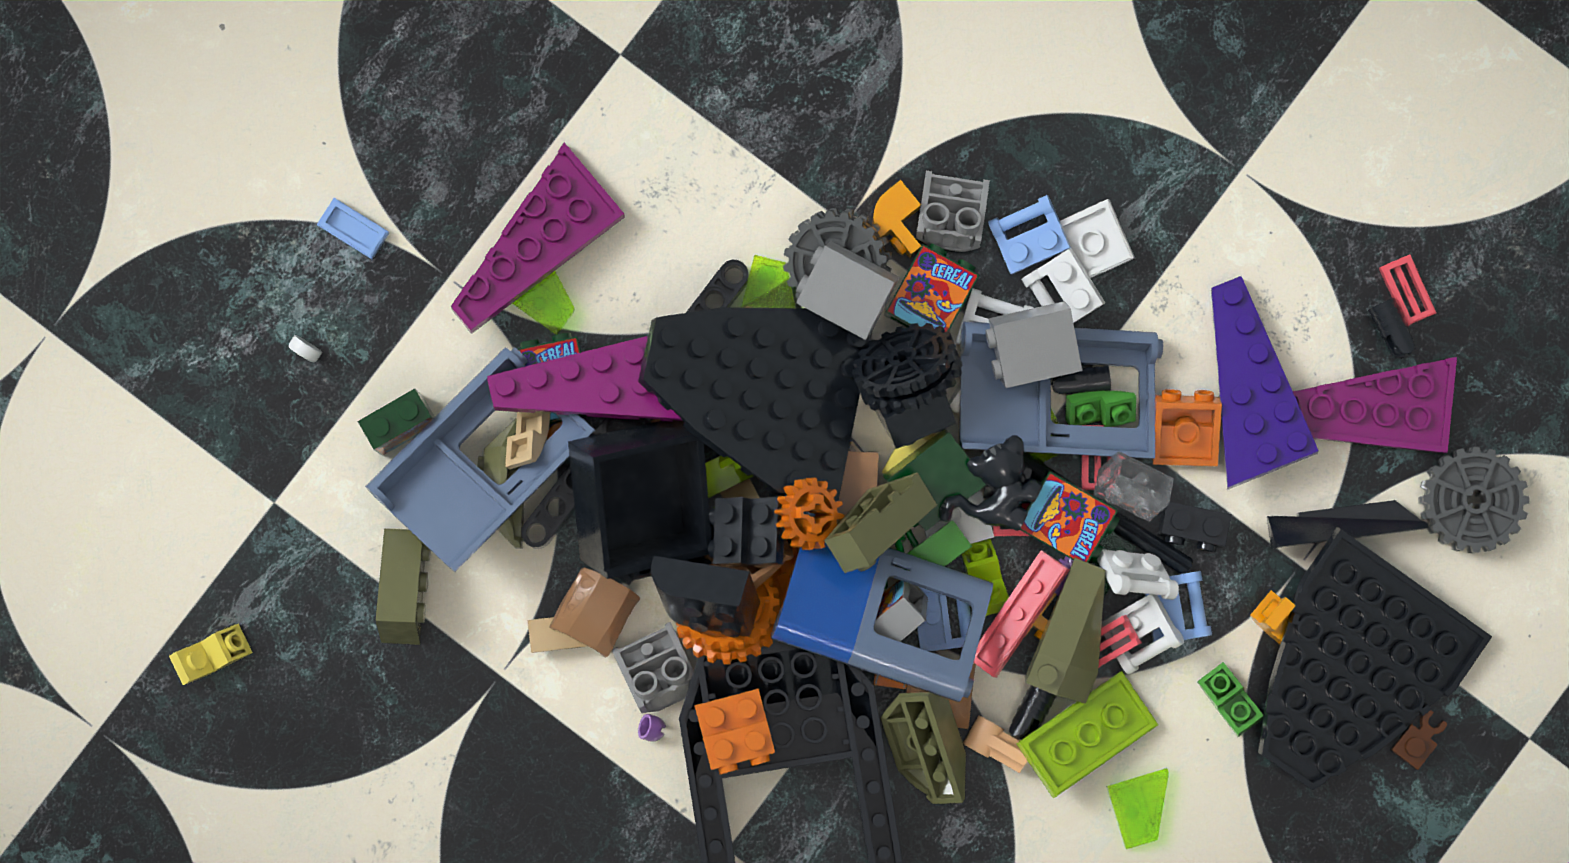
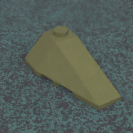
M1076 557L1074 558L1025 675V682L1056 696L1086 703L1099 668L1105 569Z

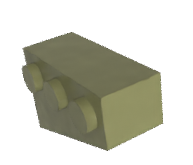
M917 472L868 489L824 541L844 573L856 569L862 572L872 567L880 555L935 508L937 504Z
M384 528L376 611V624L381 643L420 645L421 623L425 621L426 611L425 603H423V592H427L428 572H424L425 561H430L431 550L408 529Z

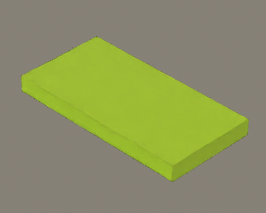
M1120 671L1092 690L1086 703L1075 702L1016 744L1052 798H1055L1157 727L1158 723L1124 673Z

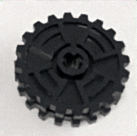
M914 323L909 328H903V326L896 327L895 332L892 333L886 331L881 334L879 340H871L868 343L869 348L861 349L858 353L860 359L854 360L853 366L855 369L852 370V375L865 405L869 404L870 409L874 411L881 409V412L884 414H888L892 410H895L896 414H902L905 409L916 411L919 410L920 405L926 404L929 406L934 403V398L944 397L947 394L946 389L956 385L955 378L961 376L962 371L960 367L963 365L949 331L945 332L941 326L934 328L931 323H926L922 327H919L918 323Z

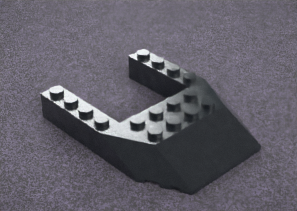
M773 640V644L770 647H761V654L757 657L750 654L747 656V661L741 663L738 659H732L731 664H723L721 659L710 663L705 655L697 659L679 716L701 863H736L722 778L846 758L852 759L868 863H903L875 689L861 669ZM759 689L775 753L769 754L771 760L769 762L751 766L750 760L737 763L739 770L719 775L718 768L713 770L710 768L695 705Z

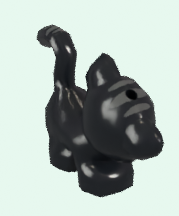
M1012 435L1004 443L990 447L981 456L971 458L967 463L968 470L972 475L981 478L983 483L990 488H994L995 493L979 505L970 502L961 494L947 497L939 510V519L942 522L950 521L954 508L959 507L966 515L978 519L985 525L1005 526L1016 531L1020 530L1028 514L1021 504L1024 500L1035 502L1041 491L1042 482L1034 478L1025 479L1024 482L1021 481L1026 464L1023 457L1024 443L1018 435Z

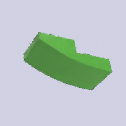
M1091 391L1066 395V422L1068 425H1085L1101 421L1104 427H1115L1135 422L1136 395L1124 391Z
M952 520L907 554L946 566L971 548L972 545Z
M1224 662L1197 681L1237 737L1264 718L1262 712L1247 695L1244 687Z

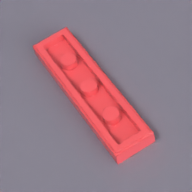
M1041 550L979 641L973 663L997 678L1070 569Z

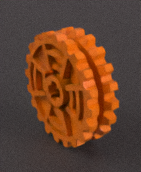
M769 577L756 589L760 604L750 637L739 635V637L733 638L725 636L721 632L711 630L698 632L690 627L676 623L678 626V637L684 638L682 640L683 646L686 649L693 648V655L697 658L703 655L707 656V661L710 663H714L717 659L723 660V664H731L732 659H738L741 663L747 661V656L750 654L755 657L760 655L761 647H770L773 644L771 633L781 608L780 599H777L779 591L777 587H772V578Z

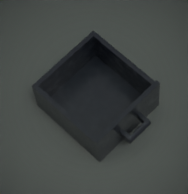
M673 420V422L657 421L568 441L580 560L607 579L629 574L632 581L651 577V564L654 556L684 561L709 555L708 545L712 540V532L709 519L710 510L704 443L683 426L684 421Z

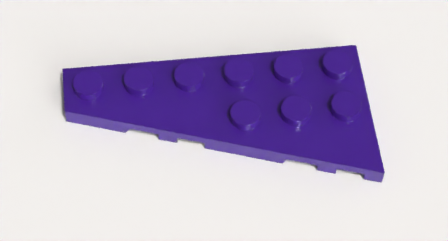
M1242 276L1211 288L1219 396L1222 403L1221 421L1227 490L1316 455L1319 452Z

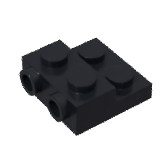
M778 497L715 499V507H712L709 513L710 522L714 526V539L708 545V552L713 559L714 565L724 567L783 565L784 539L781 536L784 532V527H776V523L781 520V515L774 513V510L782 508V504L777 500Z

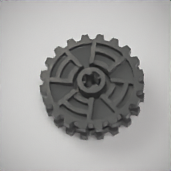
M838 207L831 208L825 214L823 211L817 212L810 217L811 220L806 219L798 225L799 231L797 230L795 233H792L788 239L792 245L789 248H785L784 256L789 258V262L783 265L784 272H789L791 276L787 280V284L789 287L795 286L797 289L805 274L810 276L815 266L810 262L819 246L824 248L830 241L891 272L892 268L887 266V262L892 259V252L886 251L884 247L889 241L886 236H879L880 226L877 223L873 225L867 223L869 216L864 213L857 217L854 216V209L847 208L840 213ZM797 292L795 297L798 299L800 294Z
M1480 447L1467 448V452L1462 448L1452 451V457L1449 455L1442 456L1438 459L1439 466L1435 465L1428 469L1427 474L1430 478L1421 482L1420 488L1425 490L1424 496L1418 497V504L1424 505L1425 510L1420 513L1422 520H1429L1430 525L1427 530L1430 534L1436 532L1439 534V543L1442 545L1452 543V550L1457 552L1463 551L1466 547L1468 553H1479L1481 548L1484 552L1496 549V543L1498 545H1505L1510 541L1509 534H1518L1521 530L1518 522L1525 520L1528 515L1523 510V506L1529 504V496L1523 494V490L1528 486L1526 481L1519 480L1518 475L1521 471L1518 466L1511 468L1508 465L1510 458L1505 455L1496 457V450L1490 448L1482 453ZM1473 492L1476 493L1475 497H1480V504H1476L1474 508L1471 507L1473 503L1468 504L1467 497L1472 496Z

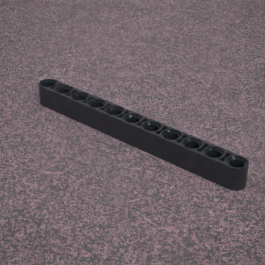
M732 259L726 261L686 313L709 310L710 308L706 306L705 300L711 294H719L724 299V303L720 308H730L748 283L749 274L747 266L739 260ZM737 268L742 271L743 278L739 283L731 284L725 279V274L729 269ZM605 418L592 436L607 433L609 425L613 422L623 423L626 429L641 425L645 418H639V420ZM570 465L522 527L521 535L523 541L534 549H542L550 544L575 511L573 490L568 486V479L571 476ZM555 499L563 500L566 505L564 513L558 517L550 515L548 511L550 502ZM534 525H542L546 531L545 538L538 543L532 542L528 536L530 528Z

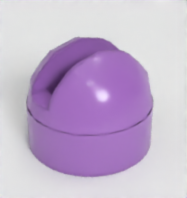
M645 714L639 723L638 736L646 741H658L664 736L661 730L666 728V725L661 718Z

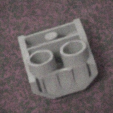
M926 170L916 239L927 246H930L932 243L944 250L966 252L980 248L990 180L983 179V182L935 175L932 174V171Z
M671 622L666 623L665 628L621 649H618V647L612 649L641 713L656 712L685 699L694 670Z

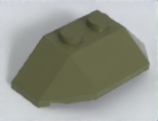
M517 417L484 448V456H478L477 467L498 485L504 484L520 468L508 469L505 467L507 437L516 435ZM524 503L498 529L516 549H523L521 531L524 525Z
M931 692L899 693L880 717L898 771L913 786L927 795L926 798L932 804L963 803L965 800L966 752L949 700Z

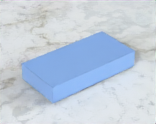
M333 198L317 223L318 227L373 260L389 235L387 230L336 198Z

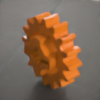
M817 478L794 480V485L784 487L787 496H778L777 500L782 504V508L774 510L775 514L781 515V520L776 523V527H784L785 531L781 537L783 539H791L790 546L801 547L802 550L825 548L824 540L838 525L836 524L837 519L844 518V514L837 511V508L843 505V502L834 500L837 490L827 489V481H817ZM808 511L809 513L815 514V516L804 514V512Z

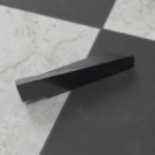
M1396 500L1299 512L1297 517L1267 516L1271 549L1327 542L1336 527L1342 529L1353 538L1429 528L1427 522L1419 519Z

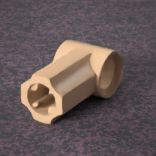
M978 715L963 744L987 758L990 756L1020 773L1027 763V759L1016 744L1020 740L1003 732V728Z

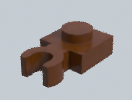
M1432 710L1421 716V726L1419 728L1409 724L1390 749L1415 770H1419L1438 745L1431 737L1434 734L1443 732L1447 726V722L1444 720L1435 728L1429 725V718L1434 713Z

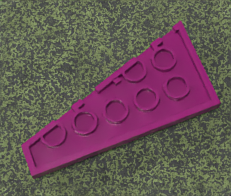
M565 142L558 150V154L550 166L548 165L542 173L541 179L532 192L528 193L501 232L502 235L494 247L490 248L485 256V260L476 273L472 274L451 305V310L471 334L625 218L624 212Z
M648 336L487 376L495 411L554 412L557 415H569V413L586 414L590 417L637 420L639 418H650L670 422L682 420L672 409L667 411L659 403L658 398L653 393H649L638 382Z
M1457 357L1293 391V394L1313 439L1446 454L1448 453Z

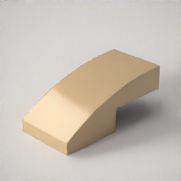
M517 412L516 435L507 437L506 468L513 469L536 462L547 438L551 412Z
M554 617L527 620L531 653L588 647L562 632L549 628Z

